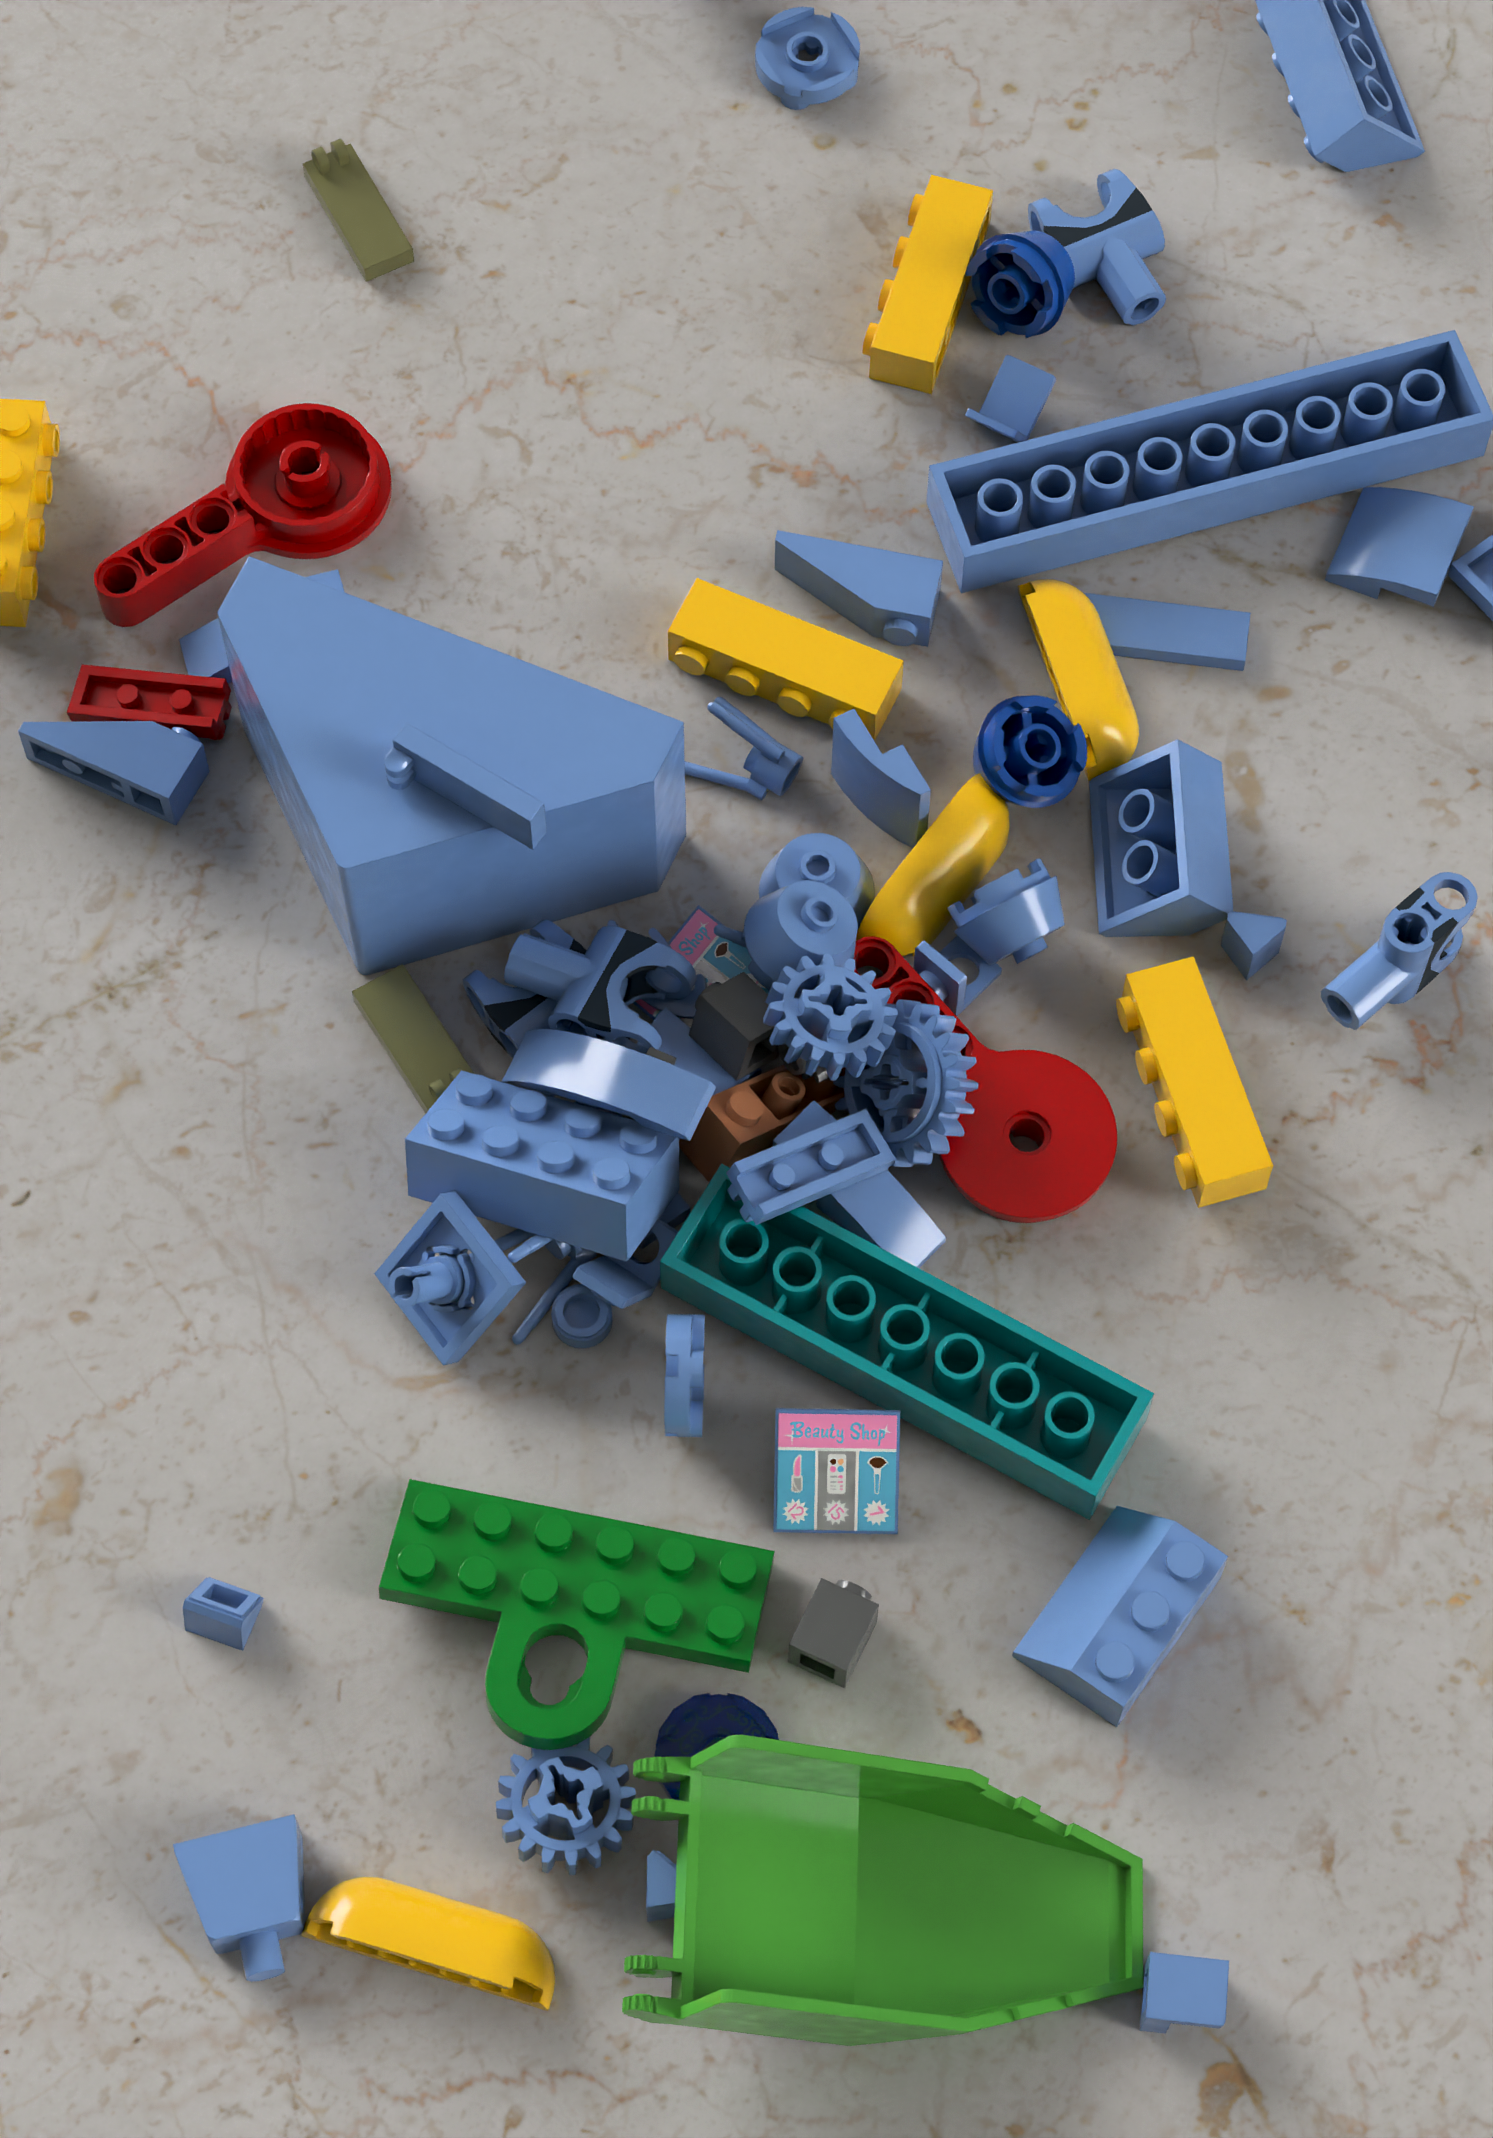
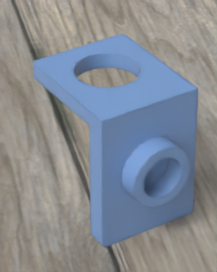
M1006 355L980 411L977 412L968 408L965 416L1016 442L1026 441L1029 439L1056 382V377L1011 355Z
M958 936L940 952L935 950L925 940L915 948L914 970L956 1016L968 1007L1002 972V968L997 963L992 965L986 963ZM966 958L974 962L979 971L976 980L966 985L967 976L950 962L951 960Z
M658 1219L650 1230L655 1234L659 1242L658 1255L652 1262L638 1261L633 1255L627 1262L604 1255L578 1266L572 1277L588 1287L598 1299L607 1304L617 1306L620 1309L631 1306L653 1294L661 1279L660 1260L678 1231Z

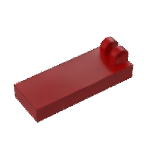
M82 664L66 713L72 722L153 721L169 729L173 727L184 728L196 737L221 740L226 730L224 721L229 719L232 709L229 702L231 689L225 678Z

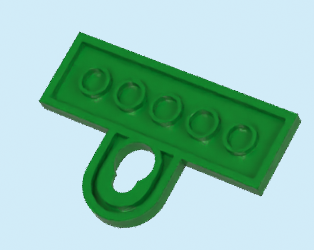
M409 1479L380 1580L379 1599L499 1623L485 1675V1694L489 1713L499 1729L519 1744L534 1749L556 1750L584 1741L603 1724L611 1708L625 1648L749 1673L774 1563L775 1551ZM548 1636H565L575 1640L584 1649L588 1658L582 1677L569 1686L568 1693L561 1702L545 1705L534 1699L531 1694L532 1677L526 1668L525 1658L530 1647L540 1639Z

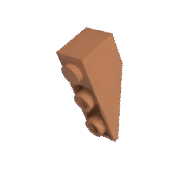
M783 1064L713 1095L691 1140L680 1138L679 1148L705 1179L710 1182L721 1163L731 1167L734 1162L773 1147V1140L813 1100L830 1115L836 1111L835 1104L845 1097L844 1088L834 1085V1080H830V1078L820 1083H817L814 1077L804 1080L801 1074L793 1075ZM846 1067L842 1068L843 1073L839 1074V1076H845Z

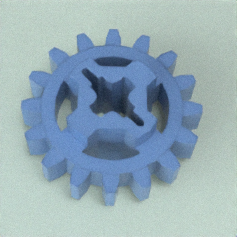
M831 953L824 954L819 966H815L808 956H803L796 970L787 965L782 969L778 981L773 982L765 1003L768 1004V1008L763 1017V1024L774 1026L769 1039L771 1045L786 1044L789 1047L784 1058L788 1064L800 1057L807 1061L805 1066L806 1074L812 1076L818 1066L825 1067L830 1080H837L841 1069L844 1067L856 1078L861 1075L866 1064L872 1067H876L879 1064L885 1050H888L895 1036L896 1030L892 1026L898 1016V1010L886 1006L891 995L889 988L874 989L872 986L876 976L873 970L860 976L854 972L855 960L849 958L843 967L835 966Z
M588 1737L576 1746L563 1749L541 1750L531 1748L532 1758L529 1760L514 1754L510 1758L511 1770L516 1777L500 1776L498 1781L499 1793L507 1798L496 1801V1813L498 1819L509 1820L502 1827L505 1843L521 1839L518 1854L522 1862L529 1860L537 1853L542 1856V1872L549 1873L556 1861H565V1867L570 1876L576 1875L579 1859L586 1858L595 1869L601 1867L600 1849L602 1847H606L608 1850L616 1853L622 1849V1837L617 1830L632 1831L634 1816L626 1808L632 1807V1801L636 1799L635 1788L623 1786L629 1780V1768L626 1764L610 1767L613 1760L612 1747L606 1745L595 1754L590 1751V1737ZM570 1767L579 1768V1769H582V1770H584V1771H580V1770L573 1769V1768H570ZM537 1778L540 1788L538 1794L529 1798L528 1805L522 1807L527 1789ZM555 1788L559 1796H564L569 1804L577 1802V1818L573 1811L568 1810L563 1803L555 1804ZM609 1799L607 1814L601 1824L595 1828L593 1825V1812L603 1808V1801ZM548 1835H551V1836H554V1837H557V1838H561V1839H564V1840L552 1839V1838H549V1837H547V1836H548Z

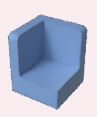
M1150 1952L1144 1965L1140 2031L1166 2034L1171 2023L1222 2028L1226 2022L1229 1960Z

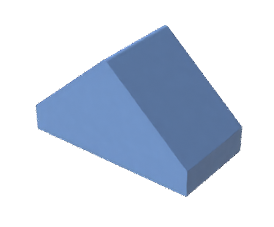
M250 556L247 558L217 611L243 729L360 974H375L395 968L401 964L406 965L527 930L542 920L554 922L659 891L686 837L684 722ZM406 723L411 724L544 802L547 832L534 850L415 780L405 789L396 790L391 788L387 782L384 759L393 748V739Z

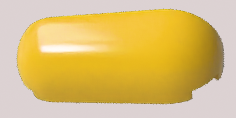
M1039 579L1018 585L1021 602L1062 712L1073 726L1079 723L1084 732L1087 743V761L1084 771L1089 782L1092 778L1129 762L1133 756L1139 738V725L1135 709L1099 614L1091 600L1073 585L1055 579Z
M980 774L973 776L961 787L881 888L859 926L856 941L863 937H879L892 944L902 956L912 953L914 957L915 948L923 940L931 945L951 920L952 916L947 908L958 901H961L963 904L1001 856L1008 841L1010 828L1008 806L1006 801L993 791Z
M357 1877L337 1884L315 1903L307 1917L301 1934L305 1938L548 2011L555 1988L553 1960L547 1946L531 1927L513 1917L379 1877Z

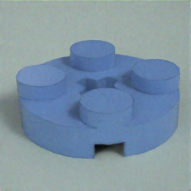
M796 7L782 11L766 22L761 30V38L756 43L755 68L758 78L768 91L780 97L782 104L792 110H801L810 104L828 102L839 97L857 83L860 57L859 38L854 28L843 17L831 12V17L828 18L823 15H815L813 7ZM806 50L809 55L818 53L819 56L814 61H802L798 59V52Z
M667 1314L664 1400L665 1436L702 1437L705 1314Z

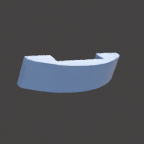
M553 1029L527 1030L502 1080L504 1083L538 1091L548 1096L554 1097V1095L631 1116L644 1128L689 1141L716 1089V1086L711 1081L647 1054L601 1039Z

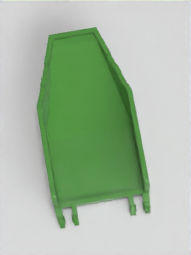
M749 1735L728 1736L692 1757H646L634 1762V1777L645 1781L661 1783L680 1782L679 1800L644 1796L632 1801L631 1814L633 1816L656 1821L678 1820L673 1958L656 1957L653 1955H630L629 1957L626 1956L624 1960V1972L629 1973V1975L642 1978L672 1977L671 1998L653 1997L650 1994H634L633 1996L624 1997L622 2012L630 2017L650 2023L673 2024L844 2046H857L965 2034L1143 1988V1859L1075 1823L1066 1825L1040 1811L1041 1805L1023 1796L1014 1798L988 1784L989 1778L972 1769Z

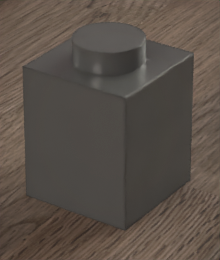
M745 972L722 984L720 982L712 983L701 992L695 1002L696 1012L689 1031V1036L736 1081L779 1057L777 1045H771L769 1041L774 1026L763 1024V1017L768 1008V1004L765 1003L768 994Z
M821 1578L789 1643L788 1662L846 1688L876 1626L879 1604L871 1601V1594L855 1583L838 1580L834 1584Z

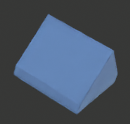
M1235 911L1228 912L1222 934L1221 947L1246 981L1279 954L1286 929V919Z
M211 1577L205 1578L184 1600L183 1617L185 1630L243 1651L261 1610L264 1598L256 1593Z
M653 1850L647 1857V1922L674 1918L676 1864L659 1850L657 1852Z

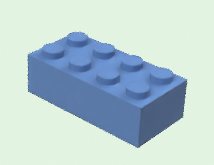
M462 1070L405 1138L408 1196L433 1203L441 1193L456 1191L477 1217L626 1262L679 1191L678 1137L644 1128L635 1120L600 1111L590 1106L579 1105L542 1094L538 1091L524 1089Z

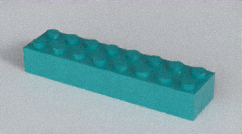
M721 1163L660 1260L661 1289L885 1410H900L901 1419L1086 1519H1091L1148 1418L1154 1397L1153 1392L803 1206L758 1225L754 1221L745 1222L739 1212L744 1203L742 1200L733 1202L727 1192V1189L732 1184L726 1174L730 1167Z

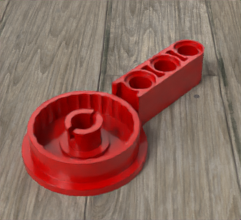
M314 403L294 404L278 408L262 416L241 437L229 463L225 484H221L105 558L97 566L94 572V584L105 618L113 625L120 627H132L142 623L245 555L253 552L266 551L293 559H318L339 554L359 544L379 525L391 499V472L383 449L359 421L346 412L331 406ZM303 472H314L309 475H299ZM213 530H223L217 534H208V532ZM168 559H178L172 563L162 564L163 561ZM127 588H130V589H131L130 591L125 592V593H121V594H116V593H115L116 591L121 590V589H127Z
M875 936L863 937L857 940L854 954V972L859 974L857 969L863 966H873L881 970L884 975L874 979L872 986L874 989H890L891 995L887 1002L888 1004H896L898 1000H910L940 1006V1015L954 1016L956 1018V1024L952 1033L967 1034L969 1036L967 1044L960 1052L962 1056L976 1057L977 1060L973 1067L966 1070L967 1079L978 1083V1089L966 1092L965 1101L971 1104L975 1110L973 1114L959 1115L957 1120L964 1129L963 1137L946 1136L950 1152L948 1154H939L942 1166L956 1189L983 1212L995 1218L1015 1223H1036L1056 1219L1077 1210L1087 1203L1107 1179L1117 1149V1125L1114 1112L1108 1098L1097 1082L1076 1064L1051 1053L1037 1050L999 1052L988 1049L978 1041L892 944L885 939ZM1012 1134L1014 1138L1017 1136L1029 1137L1036 1142L1039 1148L1031 1152L1020 1151L1012 1145L1009 1136Z

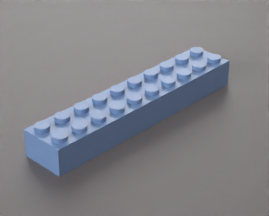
M1451 330L929 465L926 503L961 593L1482 457L1485 454L1493 428V413L1456 331Z

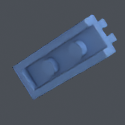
M406 723L393 739V748L384 759L387 782L391 788L402 790L415 780L534 850L546 834L544 802L409 723Z
M864 1109L734 1162L726 1173L732 1183L727 1192L733 1202L742 1200L744 1203L739 1210L744 1221H754L758 1225L889 1169L896 1158L867 1109Z

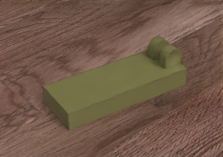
M340 138L330 143L331 152L327 154L323 147L311 150L312 160L303 163L304 177L366 282L414 262L412 246L352 145H345Z
M403 964L352 991L354 1003L425 1114L461 1070L474 1074Z

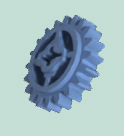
M898 1000L896 1004H886L887 1007L898 1010V1016L892 1026L896 1033L888 1050H885L876 1067L866 1064L859 1077L854 1078L846 1069L845 1076H839L837 1080L833 1081V1084L837 1087L844 1088L845 1097L835 1104V1109L849 1111L850 1115L867 1109L896 1158L891 1166L913 1167V1164L929 1165L932 1164L933 1153L948 1154L950 1152L946 1136L963 1137L965 1133L957 1119L960 1114L974 1113L975 1109L965 1101L966 1092L978 1089V1083L967 1079L966 1070L973 1067L977 1060L976 1057L962 1056L960 1051L967 1044L969 1036L967 1034L952 1033L956 1024L954 1016L940 1015V1006L923 1004L919 1001ZM909 1082V1085H901V1083Z

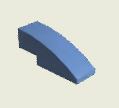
M813 1100L773 1140V1146L837 1120ZM888 1170L816 1200V1207L837 1225L918 1268L946 1241L945 1235Z

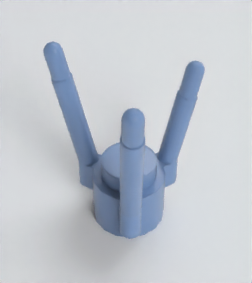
M716 697L714 702L708 704V711L753 745L743 766L745 770L751 773L750 779L686 761L685 775L744 790L761 801L769 790L778 796H782L796 778L804 758L777 742L723 697Z
M516 1229L494 1240L502 1252L523 1242L522 1245L508 1254V1259L511 1263L518 1262L544 1245L558 1259H563L567 1255L571 1258L513 1334L512 1341L514 1344L519 1345L526 1339L551 1308L557 1295L571 1282L577 1267L597 1256L596 1252L520 1229ZM470 1253L468 1255L470 1256V1261L473 1264L474 1257L473 1254Z

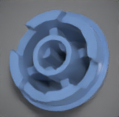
M825 833L805 834L790 841L768 863L762 873L759 884V899L798 881L811 880L829 885L841 893L852 906L857 918L858 929L867 910L875 899L874 881L866 864L846 842Z
M1041 858L1029 863L1027 867L1031 875L1023 878L1017 868L974 891V896L970 898L974 904L972 907L965 910L961 901H958L947 908L958 927L953 932L989 965L1010 955H1013L1017 964L1048 948L1044 937L1065 925L1057 876L1050 877Z
M811 880L792 883L761 897L749 909L741 940L745 939L746 948L752 959L748 969L754 978L770 991L773 982L778 981L782 969L787 965L796 970L803 956H808L815 966H819L824 954L831 953L835 966L843 967L849 958L854 959L858 923L850 903L831 886Z

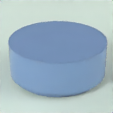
M583 1284L573 1285L564 1289L557 1295L552 1305L551 1317L554 1332L563 1343L571 1347H593L601 1343L608 1336L612 1328L613 1316L611 1305L598 1299Z

